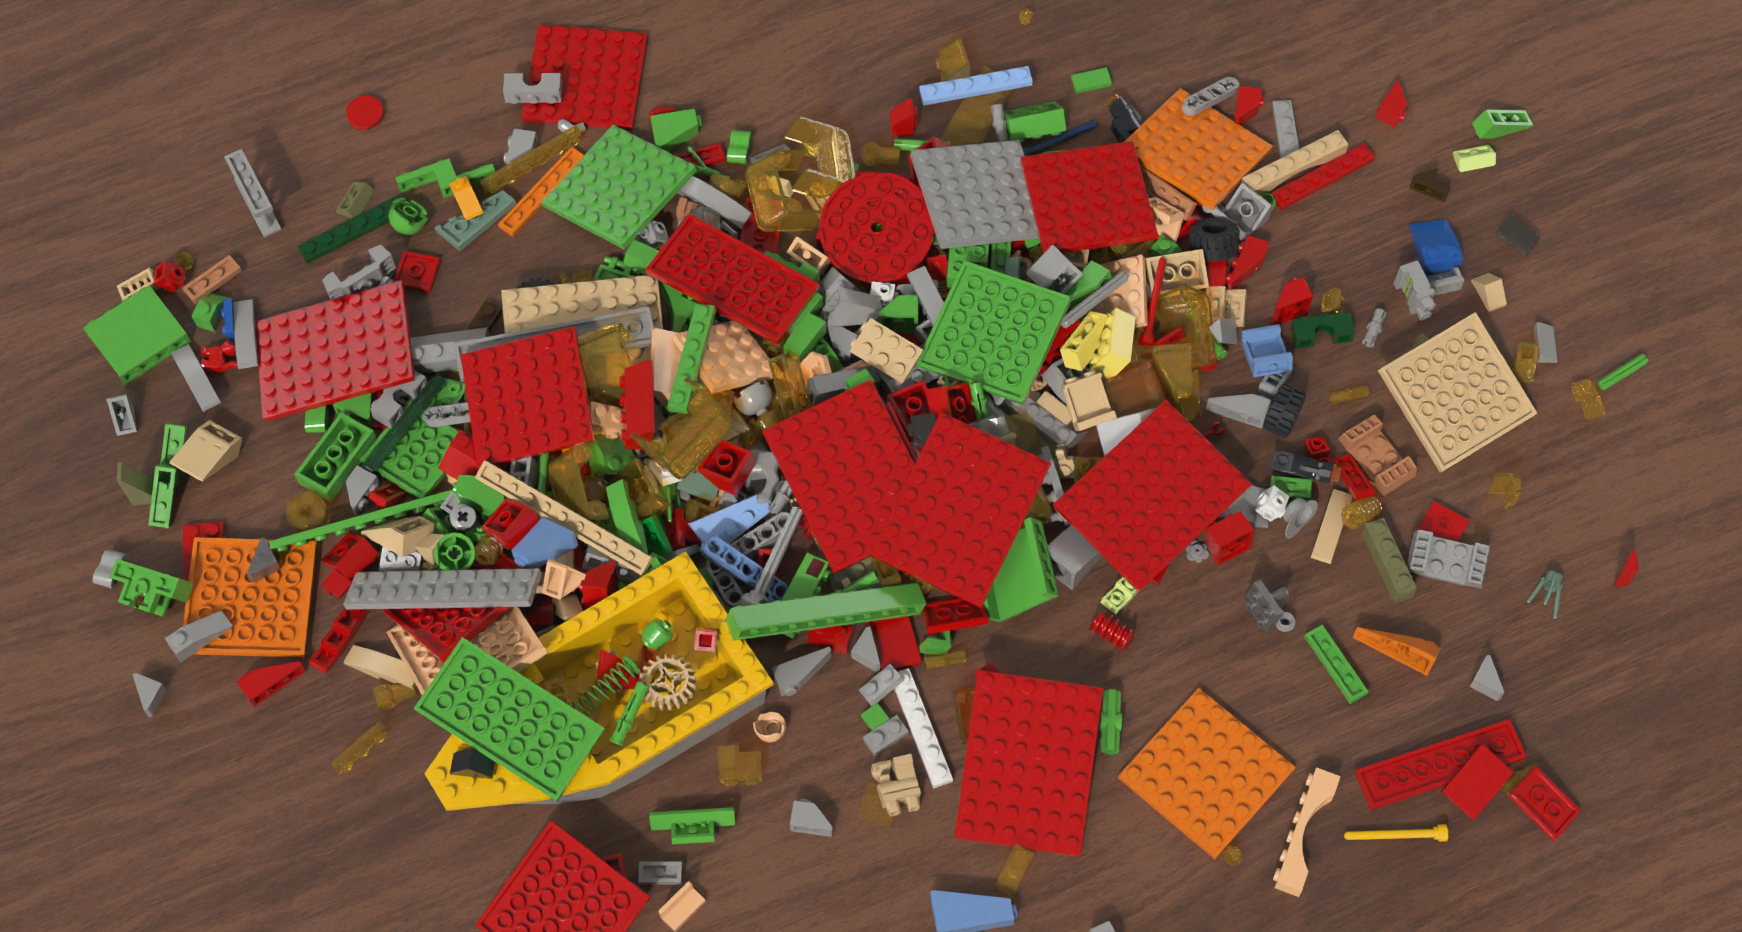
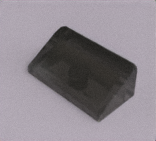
M1511 215L1506 218L1495 233L1526 256L1538 244L1540 239L1538 234Z

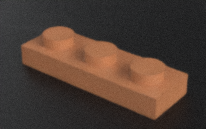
M228 255L182 289L191 301L196 304L201 298L212 293L242 270L233 258Z

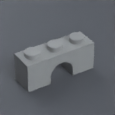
M505 73L503 85L505 103L534 104L547 102L552 104L561 102V74L542 73L541 81L537 85L528 86L525 84L523 73Z
M414 370L415 381L384 389L380 398L376 399L371 405L370 409L373 418L393 429L404 416L402 406L396 402L402 397H411L417 401L428 387L426 377Z

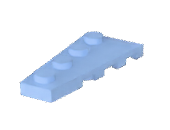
M757 494L738 503L692 521L688 525L701 543L710 538L718 537L729 544L769 513L767 509L771 503L757 504ZM710 543V550L715 552L714 545Z

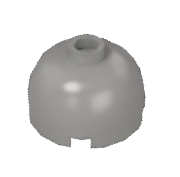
M763 380L762 385L760 382H757L740 392L741 397L737 399L734 396L732 401L743 414L749 416L756 414L759 417L768 412L767 407L772 402L773 393L768 382Z

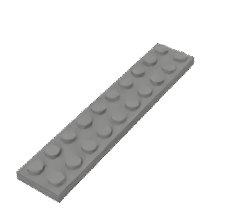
M649 307L453 343L460 380L464 382L460 354L573 326L577 328L582 359L652 346V329L654 327Z
M539 568L451 570L449 572L444 570L357 572L343 605L346 609L531 607L542 573Z

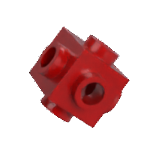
M164 261L155 267L153 284L164 288L166 291L175 292L185 285L186 268L180 267L176 263Z

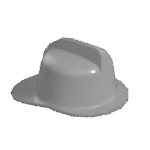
M1296 498L1285 507L1286 512L1283 518L1288 523L1285 531L1286 538L1294 537L1312 519L1318 508L1317 501H1306L1302 498Z

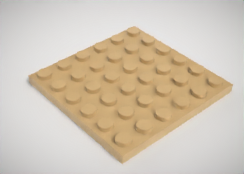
M1476 312L1378 370L1439 472H1443L1538 414Z

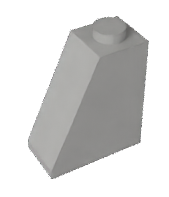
M838 287L820 313L826 322V327L861 325L866 320L869 321L870 318L876 321L879 317V312L883 308L878 296Z

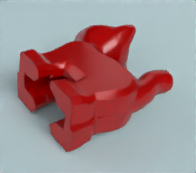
M225 340L221 346L201 347V355L204 356V359H201V366L205 374H211L212 372L222 373L225 370L238 367L237 361L226 363L225 356H236V347L231 340Z

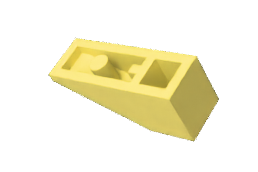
M1090 311L1060 349L1065 367L1082 371L1089 363L1108 319L1106 314Z

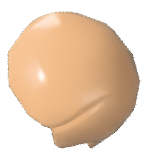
M771 711L760 714L758 720L753 722L756 735L762 741L769 743L779 740L784 735L787 727L784 717L777 712Z

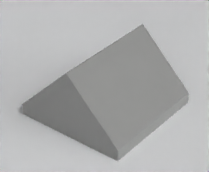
M1241 183L1225 208L1252 232L1250 235L1252 236L1269 220L1273 205L1246 184Z

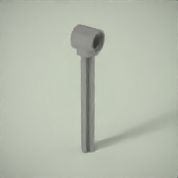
M792 507L755 589L742 596L739 604L742 607L755 603H768L765 594L803 514V511L798 507Z

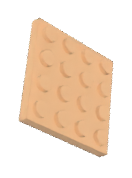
M1141 254L1100 264L1110 270L1112 278L1119 272L1124 271L1128 275V280L1093 307L1091 311L1107 314L1118 308L1136 317L1134 328L1147 326L1145 257Z
M735 321L712 325L699 371V377L711 393L778 378L779 370L747 328ZM688 331L676 333L673 336L672 340L681 352L683 351Z

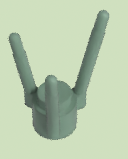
M1548 571L1546 577H1541L1539 584L1527 599V603L1533 600L1542 586L1547 590L1543 602L1544 605H1547L1551 593L1556 591L1553 618L1556 619L1563 587L1561 584L1563 576L1556 571Z

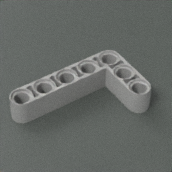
M782 512L731 543L730 546L749 559H754L759 555V548L769 549L776 544L783 529L782 524L787 520L789 513ZM773 531L770 537L765 538L767 532ZM751 542H755V546L748 549V545ZM726 555L727 562L731 564V557ZM707 560L706 568L725 601L732 608L738 606L744 592L736 578L721 568L714 570L715 564ZM726 580H731L728 586L723 587ZM736 596H740V600L737 603H733V599Z

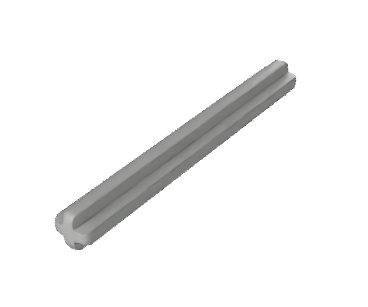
M1121 271L1065 314L1061 326L1068 328L1127 282L1128 275Z

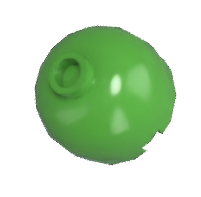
M398 198L393 201L389 210L388 218L390 225L400 234L413 235L418 233L428 220L426 217L427 211L416 201L411 200V202L405 201L406 198Z
M446 534L435 545V561L446 572L451 570H467L475 560L476 550L474 543L464 534Z

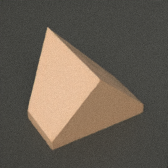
M549 559L547 561L542 593L561 600L580 586L581 580L585 579L586 574Z

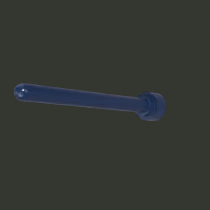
M1093 120L1033 147H1022L1024 155L1036 154L1097 127L1098 122Z

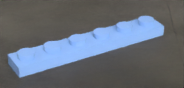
M1025 66L919 86V92L924 106L1032 86L1033 81L1029 67Z

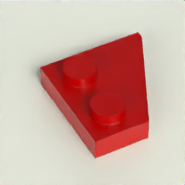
M599 649L597 680H602L606 683L604 674H608L613 678L610 669L613 668L619 672L616 664L621 663L625 666L623 659L604 649ZM618 665L629 681L627 683L619 674L612 670L623 689L606 676L614 690H627L635 688L637 681L639 682L640 673L636 674L633 672L635 675L633 677L626 669ZM599 681L603 690H610L607 686H605L603 683Z

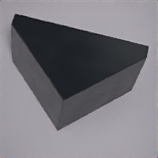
M473 748L453 753L450 775L493 779L496 762Z

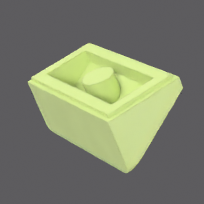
M1489 145L1453 152L1460 172L1494 166L1496 164V153Z

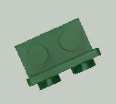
M657 513L642 520L648 555L653 552L662 557L673 552L666 537V526L662 514Z

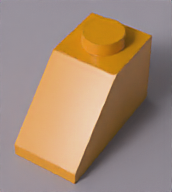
M467 176L449 183L466 221L483 214V210Z

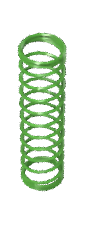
M628 656L623 657L625 666L621 663L616 664L619 672L613 668L610 669L613 678L608 674H604L606 683L602 680H597L600 689L592 685L591 689L594 695L589 691H585L587 700L583 697H578L581 706L572 702V707L576 709L575 704L591 717L580 699L597 711L587 693L602 706L604 704L595 693L593 687L610 700L599 681L616 694L606 676L623 689L612 670L629 683L618 665L626 669L633 677H635L633 672L639 674L641 672L640 669Z

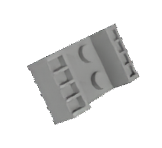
M382 245L369 249L368 252L372 264L366 265L361 271L348 276L342 282H340L334 272L328 274L322 281L330 300L376 288L380 285L383 277L387 276L391 279L395 276L397 270L391 253Z
M1417 530L1413 532L1406 566L1409 572L1423 577L1482 589L1490 546L1481 543H1475L1474 545L1434 537L1433 532Z

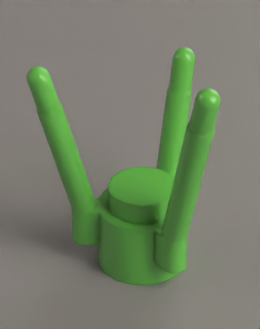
M676 483L666 486L660 484V489L657 490L653 515L658 513L662 497L663 501H667L668 521L671 522V501L674 500V497L677 508L682 509L679 489H676Z

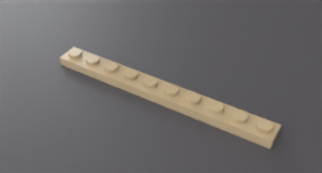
M484 460L475 476L477 480L506 497L529 506L537 515L574 531L575 537L642 576L645 575L654 559L652 556Z

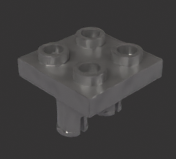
M1258 580L1253 583L1243 602L1246 609L1256 619L1257 625L1267 634L1273 631L1282 616L1283 600L1289 598L1290 594L1286 587H1281L1270 593L1263 582Z

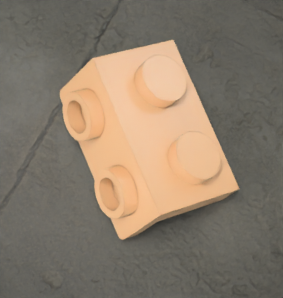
M811 352L790 373V378L799 380L802 394L805 397L807 379L832 373L828 357Z
M590 401L589 407L594 435L601 434L610 439L617 438L620 435L621 429H623V423H620V412L623 411V408Z

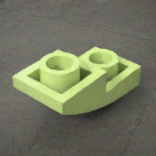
M1122 577L1116 582L1115 587L1102 598L1100 603L1117 615L1138 592Z

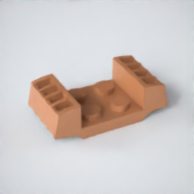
M1373 415L1343 433L1338 439L1345 447L1347 453L1352 455L1369 482L1385 496L1416 477L1417 467L1409 456L1402 459L1382 434L1381 428L1383 423Z

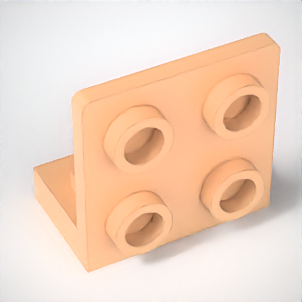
M1157 197L1149 198L1158 231V239L1163 235L1176 244L1184 212Z

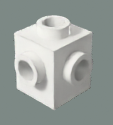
M872 282L870 294L880 298L881 306L884 309L899 295V292H895V284Z
M1272 486L1260 494L1255 511L1270 522L1278 517L1281 518L1286 512L1285 507L1289 496L1276 486Z

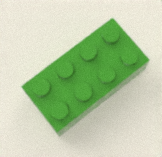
M340 413L294 474L299 485L332 503L346 484V480L352 471L361 464L360 459L376 441L377 438L374 431L347 415Z

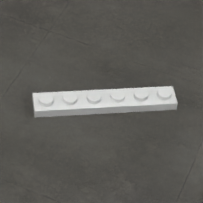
M910 669L899 671L898 674L904 681L895 687L894 690L932 787L934 789L953 782L952 775Z

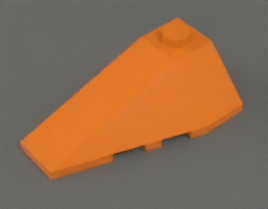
M1357 627L1353 635L1354 639L1426 676L1441 650L1437 644L1429 640L1426 641L1420 638Z

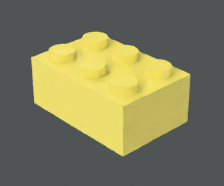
M1118 308L1106 314L1108 319L1093 357L1089 361V371L1101 372V379L1108 382L1131 361L1136 317Z

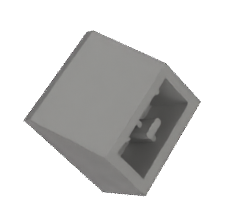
M1053 244L1025 272L1038 286L1061 294H1065L1083 275Z

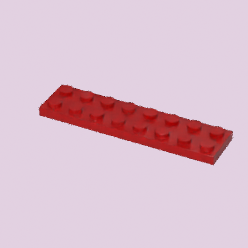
M1510 719L1357 769L1354 774L1369 809L1372 811L1446 786L1480 744H1483L1506 766L1525 760L1527 755Z

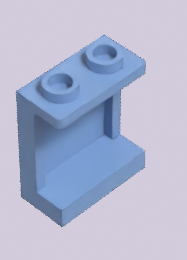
M1279 324L1242 331L1241 345L1253 378L1292 371L1293 357L1291 352L1287 353L1280 335L1281 327Z

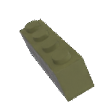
M1381 518L1366 523L1361 534L1393 603L1413 598L1417 587L1385 519Z

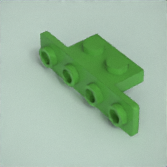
M733 807L651 812L649 815L651 830L671 829L672 844L714 842L715 826L735 825Z

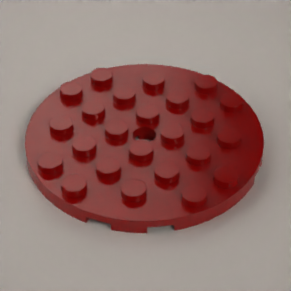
M868 172L845 181L829 196L820 216L819 235L823 250L829 261L846 277L865 284H872V282L891 283L906 277L907 273L916 270L925 260L934 240L935 230L922 191L911 181L892 173ZM880 224L882 225V231L873 232L872 226Z

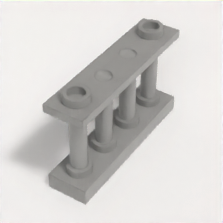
M240 149L225 156L224 158L234 176V181L263 237L265 238L282 230L272 212L273 208L243 150Z
M1049 446L1041 447V455L1038 456L1051 463L1042 485L1046 483L1048 485L1051 484L1053 491L1048 495L1035 498L1030 508L1050 502L1055 503L1064 494ZM1057 510L1056 513L1036 518L1042 521L1043 525L1057 520L1063 521L1065 527L1071 525ZM1023 522V524H1022L1020 530L1023 529V528H1025V523H1024V522Z

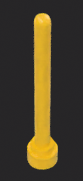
M1438 824L1433 829L1345 832L1344 838L1346 840L1433 838L1438 840V842L1448 841V828L1446 824Z

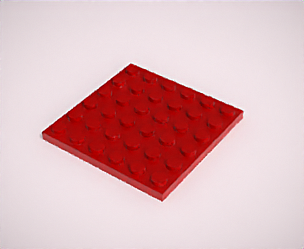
M538 24L527 85H537L541 81L542 73H560L562 79V100L552 104L547 102L524 103L521 115L522 122L558 124L559 120L565 119L573 125L583 122L585 127L606 129L615 125L623 130L633 131L647 46V33Z
M1133 141L1020 157L1043 254L1052 244L1060 252L1067 253L1158 239V231Z
M575 326L460 354L477 468L480 469L484 460L496 466L595 442L577 328Z
M482 540L474 542L476 550L475 560L467 570L524 568L517 566L511 558L500 550L495 551L488 541ZM510 607L384 609L383 611L387 617L444 663L462 637L470 642L492 622L500 618Z
M551 820L475 926L482 932H627L652 897Z

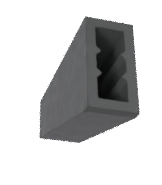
M870 365L807 379L806 399L810 407H813L845 392V388H847L845 379L864 369L873 377L876 382L877 391H879L880 374L878 371L875 372L873 366Z

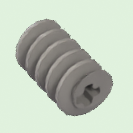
M465 504L455 506L450 513V522L453 528L461 532L472 529L476 522L473 508ZM459 514L463 516L467 514V521L464 522L462 520L459 522Z

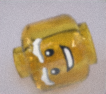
M484 535L474 547L475 558L482 565H493L498 561L504 547L491 535Z

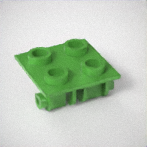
M438 376L420 408L426 411L431 407L463 403L464 398L467 396L465 383ZM450 412L446 418L451 416L453 412Z

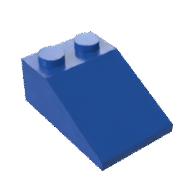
M1448 220L1409 224L1416 257L1425 275L1449 272L1454 270L1453 267L1460 269L1463 257L1459 242Z

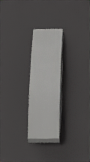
M253 299L233 302L238 369L258 366Z
M189 344L172 352L171 354L202 411L204 412L220 404L221 402Z

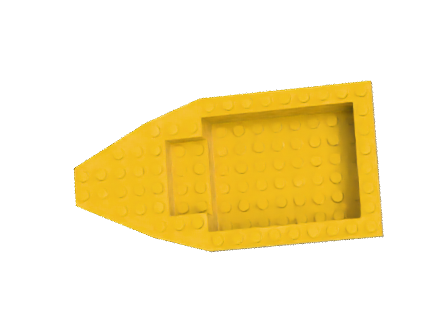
M686 552L540 636L538 639L548 653L518 673L572 707V702L581 706L578 697H583L587 700L585 691H589L594 695L591 686H596L597 683L595 663L599 659V649H604L607 652L611 649L621 659L628 656L641 671L640 673H645L643 671L644 666L650 667L649 660L656 662L657 655L660 659H664L665 653L668 654V658L675 654L677 660L683 657L684 663L690 662V669L693 668L695 670L694 676L697 678V682L694 684L696 685V690L691 691L693 693L692 698L686 697L688 703L680 702L679 709L676 705H672L671 711L668 710V706L660 710L659 704L653 707L652 701L646 702L644 697L632 723L634 726L632 729H629L621 746L610 741V738L618 724L616 721L618 718H621L634 689L624 690L621 694L617 692L614 694L611 690H604L610 698L608 700L593 687L604 706L588 693L587 695L597 711L584 700H580L591 717L575 704L574 706L577 711L606 730L558 802L498 763L495 764L493 779L450 775L453 753L473 748L451 734L424 773L446 811L506 804H562L601 798L640 779L764 704L766 689L774 685L773 681L745 639L733 641L726 622L727 612ZM655 618L662 621L665 619L673 627L671 630L673 634L672 640L659 650L648 648L641 639L643 636L642 629ZM697 627L718 629L716 652L694 650ZM667 669V670L670 671V672H676V671H677V670H675V669ZM660 672L653 677L651 684L660 677ZM665 676V682H667V684H669L671 688V682H669V680H667ZM685 680L676 687V693L683 687ZM660 692V693H658V694H661V695H669V694L666 693V692Z

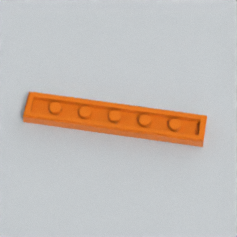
M571 147L498 223L499 228L514 237L542 207L541 201L584 157V154Z

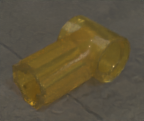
M868 142L864 145L862 160L865 165L871 167L878 163L899 164L900 147L879 146L874 142Z
M400 683L393 685L383 684L372 690L379 711L390 710L396 706V703L417 696L415 688L411 689Z

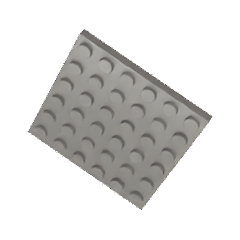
M1019 140L911 151L912 163L940 249L1039 238L1020 163V157L1025 155Z

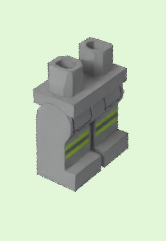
M1418 260L1400 266L1393 283L1396 290L1402 288L1407 298L1406 302L1410 307L1409 312L1411 315L1417 313L1420 321L1430 318L1432 315L1430 310L1436 306L1433 300L1435 291L1433 288L1430 289V284Z

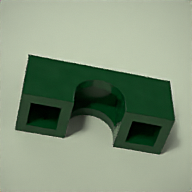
M1337 312L1333 315L1319 314L1307 318L1304 316L1297 317L1292 320L1290 327L1295 349L1314 347L1317 338L1316 333L1318 332L1328 333L1332 338L1333 344L1352 342L1355 335L1351 313Z

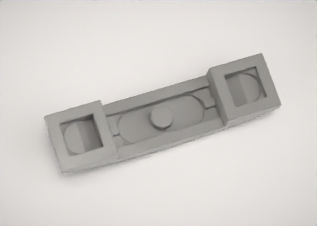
M694 176L679 190L689 198L697 200L718 213L726 221L739 229L743 228L751 216V212L736 201Z

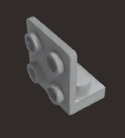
M382 546L379 572L420 571L421 561L424 558L419 551L402 557Z

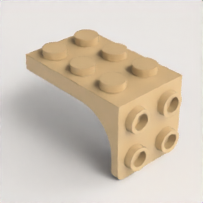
M874 319L866 320L861 327V334L852 341L850 352L904 385L924 350Z

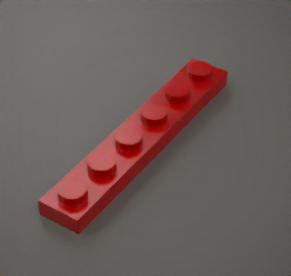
M1364 143L1275 190L1271 194L1274 196L1276 205L1281 211L1373 162L1375 156Z

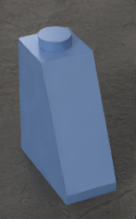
M542 517L511 551L517 566L526 569H536L545 565L549 559L554 560L578 546L574 531Z

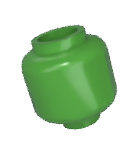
M655 618L642 629L643 636L641 639L648 648L659 650L672 640L673 634L671 630L673 627L667 620L664 619L662 621Z

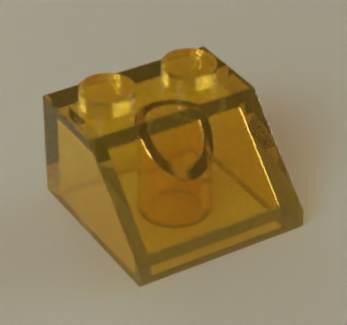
M957 35L938 50V58L935 59L937 69H941L942 72L940 74L942 82L970 77V63L961 37Z

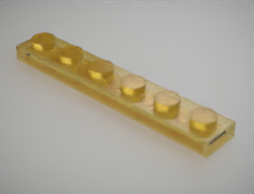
M575 125L480 180L482 191L486 196L495 193L504 185L514 182L516 178L523 174H528L535 167L545 164L549 159L562 154L566 149L576 146L582 141L580 129Z

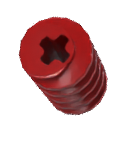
M1104 610L1095 617L1089 627V631L1094 629L1095 635L1101 633L1103 640L1108 637L1109 644L1115 642V647L1118 649L1122 646V652H1125L1134 638V628L1126 631V623L1120 627V619L1112 622L1113 615L1106 618L1107 611Z

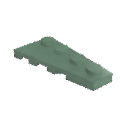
M502 190L481 202L482 205L480 206L483 214L467 221L464 215L458 218L454 216L449 219L447 224L434 227L435 231L457 250L462 251L516 205V201Z

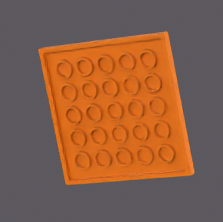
M1180 88L1124 142L1133 141L1138 162L1141 166L1213 211L1241 182L1242 178L1247 176L1271 152L1273 145L1241 125L1236 124L1233 120L1212 107L1194 116L1186 115L1181 108L1184 99L1191 96V94Z
M194 537L188 581L194 584L185 605L183 626L219 611L223 612L233 628L194 654L305 658L317 542L308 541L307 545L296 547L295 544L287 546L288 550L279 553L273 550L272 553L278 562L280 570L256 582H250L247 572L260 539Z
M1198 688L1118 775V779L1216 860L1295 771L1296 767Z

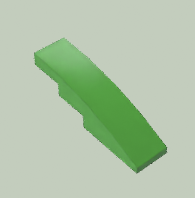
M621 479L606 487L610 509L619 538L648 554L643 523L638 520L635 502L630 499L627 482Z

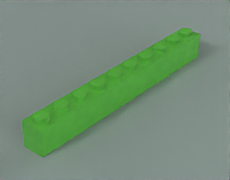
M904 583L899 586L888 585L883 588H867L862 591L850 590L846 593H830L824 596L813 595L809 598H793L787 601L776 600L771 603H755L743 607L738 605L730 609L726 622L734 641L919 615L926 605V601L918 583Z

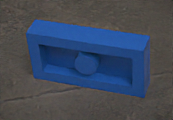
M231 298L223 299L224 307H221L222 318L225 319V324H222V331L224 336L227 335L231 342H235L234 303Z

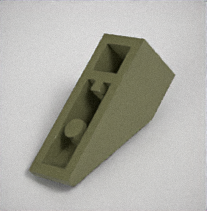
M118 462L117 482L133 506L151 504L154 479L123 462Z

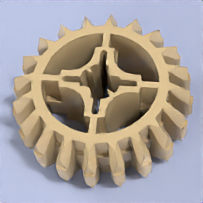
M666 653L664 654V659H660L657 655L656 662L649 660L650 667L644 666L643 671L645 673H640V679L642 680L640 682L650 687L645 696L646 702L652 701L653 707L659 704L660 710L668 706L670 711L672 710V705H676L679 709L680 702L687 704L686 697H693L691 691L696 690L694 683L697 682V678L694 676L695 670L693 668L690 669V662L684 663L683 657L677 660L675 654L668 658ZM667 669H675V670H677V671H676V672H670V671H668ZM660 672V677L651 684L653 677ZM665 676H666L667 680H669V682H671V688H670L669 684H667V682H665V681H666V680H665ZM685 680L683 687L676 693V687ZM660 692H666V693H668L669 695H661V694H658V693H660Z

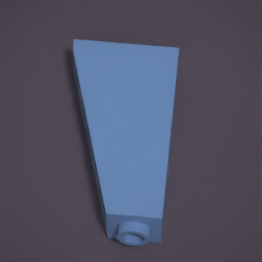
M936 890L930 891L936 932H976L1014 925V918H1017L1016 905L1011 904L1010 898Z

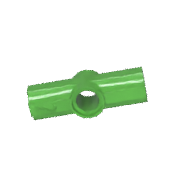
M1114 689L1103 691L1102 712L1100 714V731H1102L1101 752L1109 755L1119 753L1120 732L1122 728V713H1120L1121 692Z

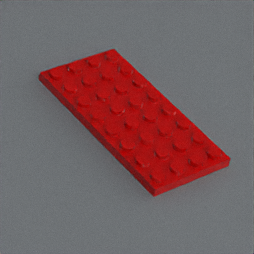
M691 214L685 217L646 268V273L703 305L715 306L716 312L777 345L820 288L819 283Z

